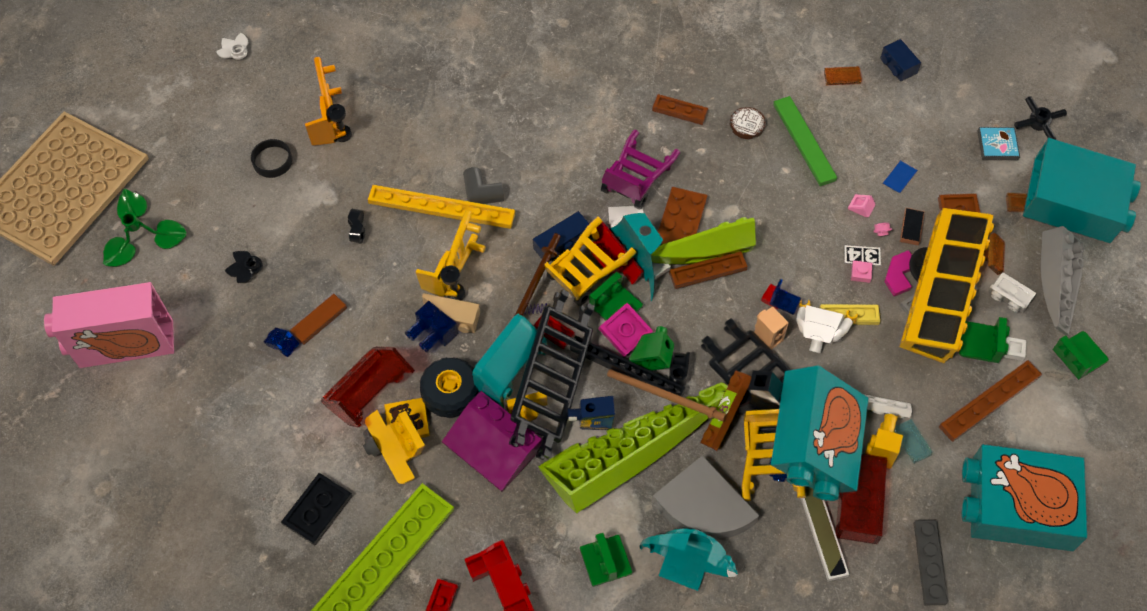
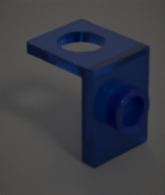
M780 279L773 292L770 305L794 315L801 298L780 289L783 282Z

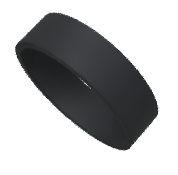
M268 139L262 141L251 152V162L255 171L266 178L281 176L292 165L293 159L290 149L281 140ZM279 147L288 152L286 162L277 169L264 170L255 165L258 154L267 148Z

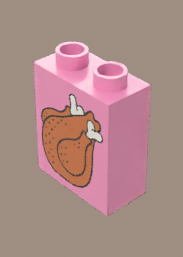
M151 282L53 297L52 313L45 314L44 327L48 337H56L62 355H70L79 368L174 354L173 319Z

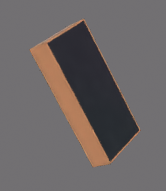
M910 208L905 209L900 242L919 245L924 211Z

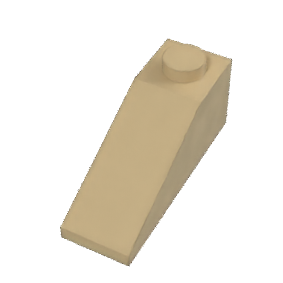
M423 293L422 298L426 308L462 333H475L480 317L479 304Z

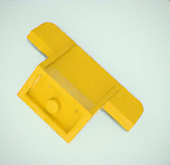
M378 410L374 411L366 417L365 424L396 481L400 484H406L414 480L415 477L407 462L420 455L425 444L407 412L404 411L398 414L395 422L386 426Z

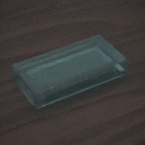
M912 419L895 426L894 433L903 435L901 444L914 464L932 456L933 452Z

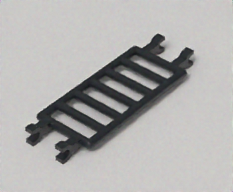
M564 289L560 293L555 292L552 307L546 305L543 309L510 417L511 421L516 423L514 434L510 438L509 445L513 447L523 446L526 429H529L543 436L541 446L536 454V457L544 460L545 457L551 458L553 441L556 443L562 441L568 420L567 409L572 407L593 334V329L587 325L595 306L587 303L586 307L580 306L578 320L562 313L564 303L569 296V292ZM550 315L584 332L582 343L548 326ZM544 333L578 349L577 360L542 343ZM539 350L573 367L572 378L536 361ZM533 369L568 385L567 395L564 396L532 380ZM528 387L564 404L561 414L526 398ZM522 405L558 422L556 433L519 416Z
M732 318L725 322L724 330L736 340L724 350L720 351L708 335L702 339L703 344L701 348L713 357L709 361V365L728 385L735 371L742 370L762 353L771 361L759 371H771L776 366L784 374L785 371L791 370L752 330L743 333ZM750 339L757 348L729 370L725 371L719 363ZM784 375L779 379L782 383L784 381Z

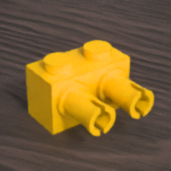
M885 414L884 422L880 424L876 434L871 435L865 450V454L868 455V463L891 469L899 454L903 435L894 433L898 419L897 416Z

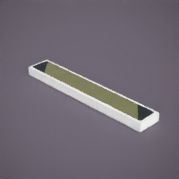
M807 486L805 487L806 498H801L827 581L848 577L849 572L825 501L815 498L813 496V489Z

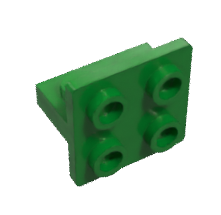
M599 533L595 535V542L580 546V552L593 587L632 575V569L620 535L605 538L604 533Z

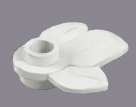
M242 33L235 40L222 38V49L216 51L221 58L243 59L248 53L246 48L248 39Z

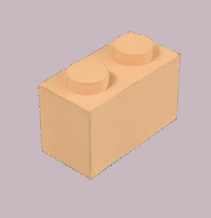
M772 306L758 314L754 333L772 350L784 341L788 322Z

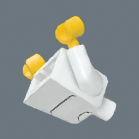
M802 300L798 301L799 309L796 321L803 337L812 339L809 351L821 353L823 342L828 344L838 342L849 331L852 324L857 321L858 314L856 313V316L850 317V310L846 312L845 317L841 313L812 307L810 300H808L806 305H802Z

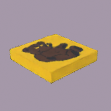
M422 398L384 404L387 425L395 422L398 414L406 411L421 438L430 436L426 407Z

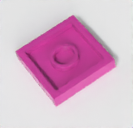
M628 303L598 328L623 357L636 347L642 335L653 332Z

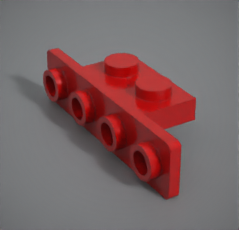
M602 222L597 227L599 239L593 241V243L613 261H616L620 253L625 254L627 250L605 223ZM592 253V255L599 261L603 268H605L606 265ZM631 258L626 266H620L609 273L622 272L631 284H636L643 274V270Z

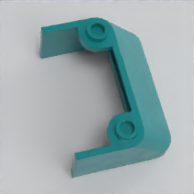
M519 313L513 317L486 351L472 373L474 385L478 388V391L485 393L503 409L504 399L507 400L513 392L512 381L528 361L537 329ZM543 337L542 343L547 345L546 338ZM539 350L540 354H543L544 356L546 355L545 353Z

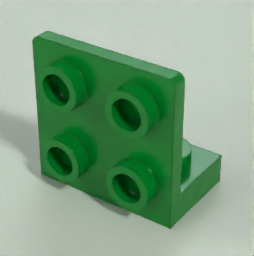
M617 271L589 295V303L595 306L594 311L605 321L626 303L636 313L643 307V304L622 286V276Z

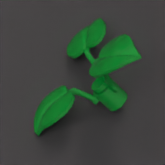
M123 189L118 200L117 214L121 219V223L126 227L124 229L126 241L122 237L110 239L104 247L103 264L108 267H118L130 262L135 255L136 249L132 244H129V232L137 231L140 227L156 234L154 238L155 243L162 249H171L177 246L186 237L187 232L181 224L173 220L160 221L157 225V231L140 222L137 217L145 214L147 210L146 200L139 194Z

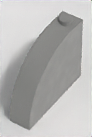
M703 456L699 457L652 497L653 509L658 514H662L678 529H696L714 539H724L741 534L754 526L759 518L754 509Z

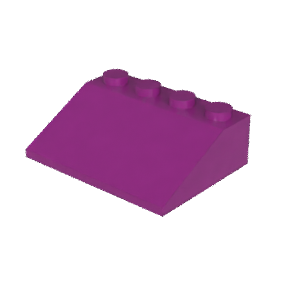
M480 391L465 407L442 440V443L502 492L536 456L542 439L531 430L526 429L523 446L513 447L509 445L516 423L511 421L510 413Z

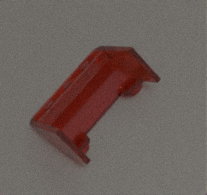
M373 347L321 398V402L347 425L359 428L362 425L360 422L363 419L362 415L364 413L362 409L388 383H398L404 378V373H413L415 370L395 347Z

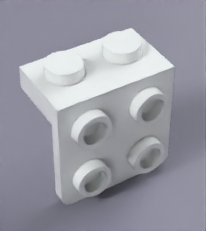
M1003 272L995 284H991L989 287V292L993 299L998 302L1003 300L1008 304L1007 307L1016 313L1018 311L1023 313L1036 295V292Z

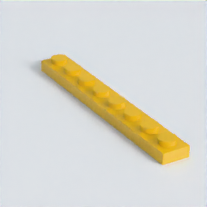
M372 185L368 197L369 204L462 220L465 211L469 210L473 213L469 222L508 229L512 228L515 217L514 209Z

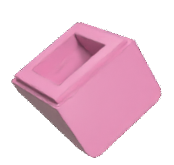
M855 194L848 209L864 217H869L875 207V202L870 195Z

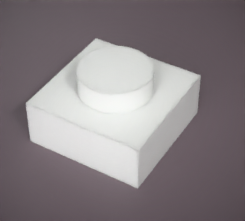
M1007 337L1006 343L1009 344L1007 355H1003V357L1023 361L1026 355V340Z

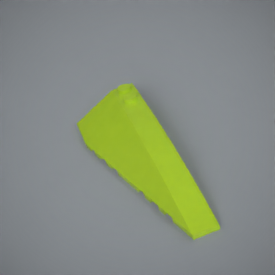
M721 382L699 391V395L696 397L688 396L685 398L710 408L712 406L717 408L725 393L723 391H726L728 386ZM669 404L664 406V410L658 413L652 411L624 423V427L620 429H609L606 431V435L598 438L596 436L590 437L587 443L571 445L538 467L565 504L577 514L662 457L708 419V415L680 404L674 406Z

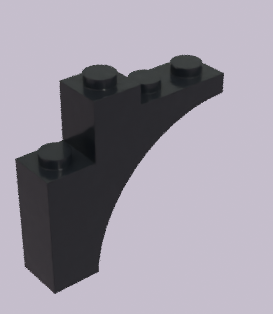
M753 370L750 385L736 413L745 414L746 411L779 409L783 383L772 371Z

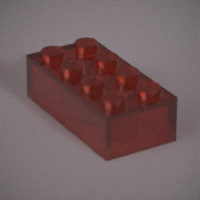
M861 455L857 491L839 493L836 522L837 538L871 544L879 543L883 533L887 470L886 457Z

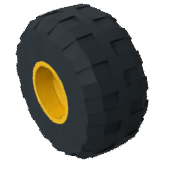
M455 357L441 358L431 363L424 370L420 379L421 397L428 410L440 417L453 418L460 416L465 407L479 393L473 381V366L465 360Z

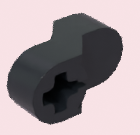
M352 208L347 217L348 224L351 227L349 241L361 244L366 235L365 228L362 225L364 212Z

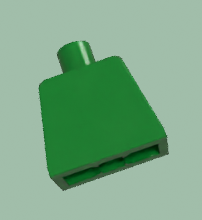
M658 326L655 333L642 335L629 360L648 370L670 368L674 342L667 335L668 330L663 326Z

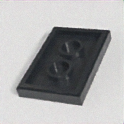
M318 473L283 518L281 524L315 546L353 495L329 478Z

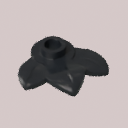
M248 251L233 252V257L236 262L226 268L225 272L231 277H237V283H245L254 274L261 271L263 263L260 258L251 256Z

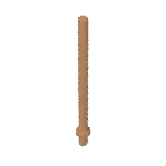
M609 369L607 373L608 377L708 415L710 419L715 418L724 422L727 418V414L717 411V408L713 406L711 408L612 369Z

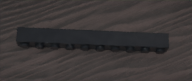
M576 335L574 337L575 340L582 343V338ZM590 342L586 355L587 359L681 397L684 395V386ZM570 346V351L579 354L578 349Z

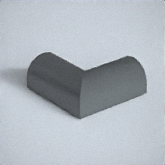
M476 167L468 168L463 172L468 202L488 204L504 201L502 182L483 185L481 170Z

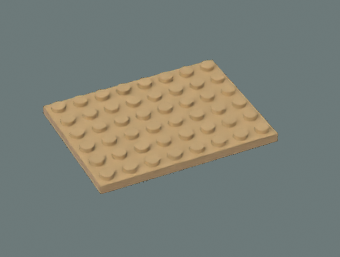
M64 111L0 179V236L54 266L148 161L147 154Z

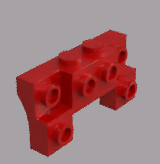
M503 540L464 559L473 582L488 575L490 576L504 609L503 611H534L528 597L531 595L527 583L522 584L520 576H522L521 569L518 563L514 565Z

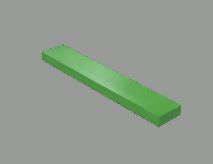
M788 96L774 101L773 105L819 186L835 182L837 180L836 174L791 97Z

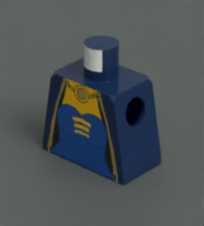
M613 396L581 399L579 408L567 409L568 421H579V426L582 430L612 429L615 417Z

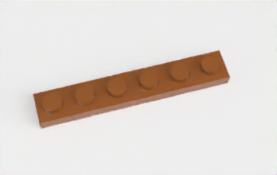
M1027 360L942 422L939 428L954 442L1039 379L1042 374Z

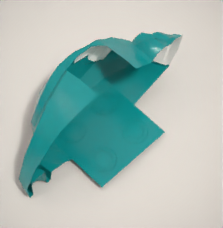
M680 528L667 531L666 534L643 539L639 545L641 550L647 547L650 549V553L655 552L665 557L658 576L697 591L704 572L724 577H735L738 575L735 563L732 561L731 556L726 555L723 546L713 537L696 529Z

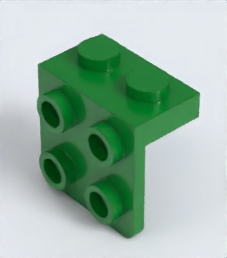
M999 317L994 326L965 321L967 328L961 336L963 344L959 355L966 358L999 363L1003 355H1007L1009 344L1006 343V338L1010 331V327L1007 326V318Z
M1084 331L1071 338L1065 335L1059 339L1052 349L1078 380L1103 366L1109 360L1105 353Z

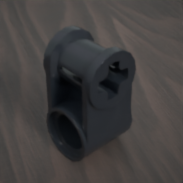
M673 351L669 368V380L682 386L686 385L690 352L684 354L674 353Z

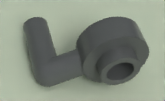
M366 429L363 432L365 438L363 447L368 455L372 454L375 457L381 451L369 430Z

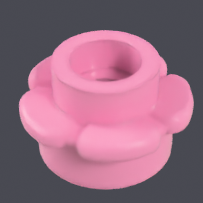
M878 223L874 225L875 230L873 232L877 233V236L889 235L888 231H891L892 228H890L889 223Z

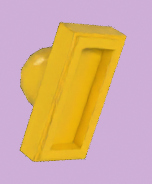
M540 392L525 396L542 406L548 405L547 396ZM516 398L506 401L508 413L510 414L512 413ZM522 405L520 415L529 421H533L538 417L539 413Z

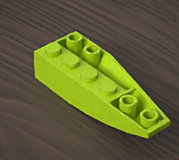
M742 217L733 223L723 222L718 227L660 245L651 254L652 263L693 264L740 251L742 254L751 252L756 245L754 217L749 219Z

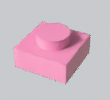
M853 261L851 281L870 283L872 263Z

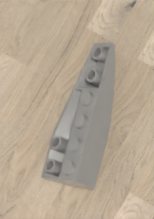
M1061 226L1043 231L1041 280L1048 312L1055 328L1064 335H1069L1082 278V268L1084 267V244L1072 232Z

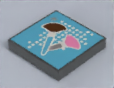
M1015 127L978 128L982 160H1019L1020 153Z

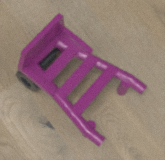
M634 129L625 142L619 160H616L610 169L607 168L605 170L601 191L607 194L615 190L617 193L631 198L634 207L640 210L647 200L648 193L646 192L663 172L670 170L680 151L674 149L670 156H665L664 163L636 150L637 141L635 139L639 132ZM629 155L645 164H648L656 168V170L652 172L632 161L627 160V157ZM625 167L646 177V179L642 181L622 171V169Z

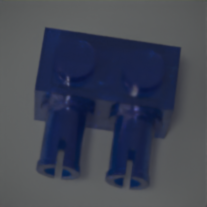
M429 300L415 313L416 322L405 331V335L409 339L411 338V341H414L424 330L428 332L429 335L419 343L421 349L427 353L438 341L446 346L459 334L457 323Z

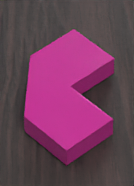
M909 250L893 256L884 282L894 297L912 288L904 276V273L910 271L909 262L912 254Z

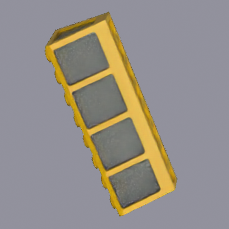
M943 208L939 212L900 342V348L941 363H945L954 356L956 351H960L963 344L961 336L967 328V323H965L966 317L970 315L972 310L970 302L976 295L975 283L977 284L980 279L981 273L979 269L985 261V256H983L984 250L988 248L990 242L988 235L991 234L994 223H992L994 215Z

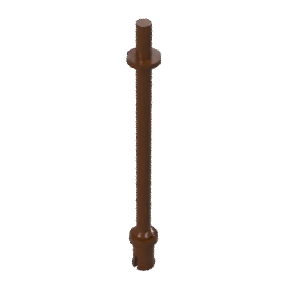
M554 233L548 247H542L541 251L544 253V256L515 315L519 313L523 316L545 271L544 264L546 262L549 263L551 257H557L558 254L555 248L561 238L559 234Z

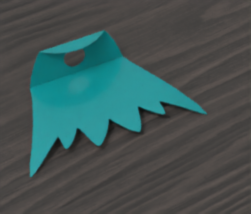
M645 213L625 215L616 226L609 230L615 236L620 237L619 242L626 244L627 251L632 247L637 252L633 257L637 264L643 268L645 281L649 279L652 301L654 271L651 254L660 246L663 239ZM642 226H648L651 229V233L644 236L640 234L639 230Z

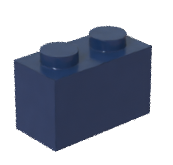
M901 39L883 47L880 58L900 82L918 74L921 62Z

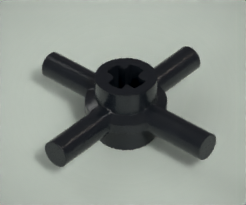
M1032 96L1027 97L1025 101L1032 113L1029 119L1015 122V128L1031 126L1034 130H1043L1047 138L1056 140V136L1049 125L1052 119L1066 116L1067 111L1062 109L1051 112L1045 107L1038 108Z

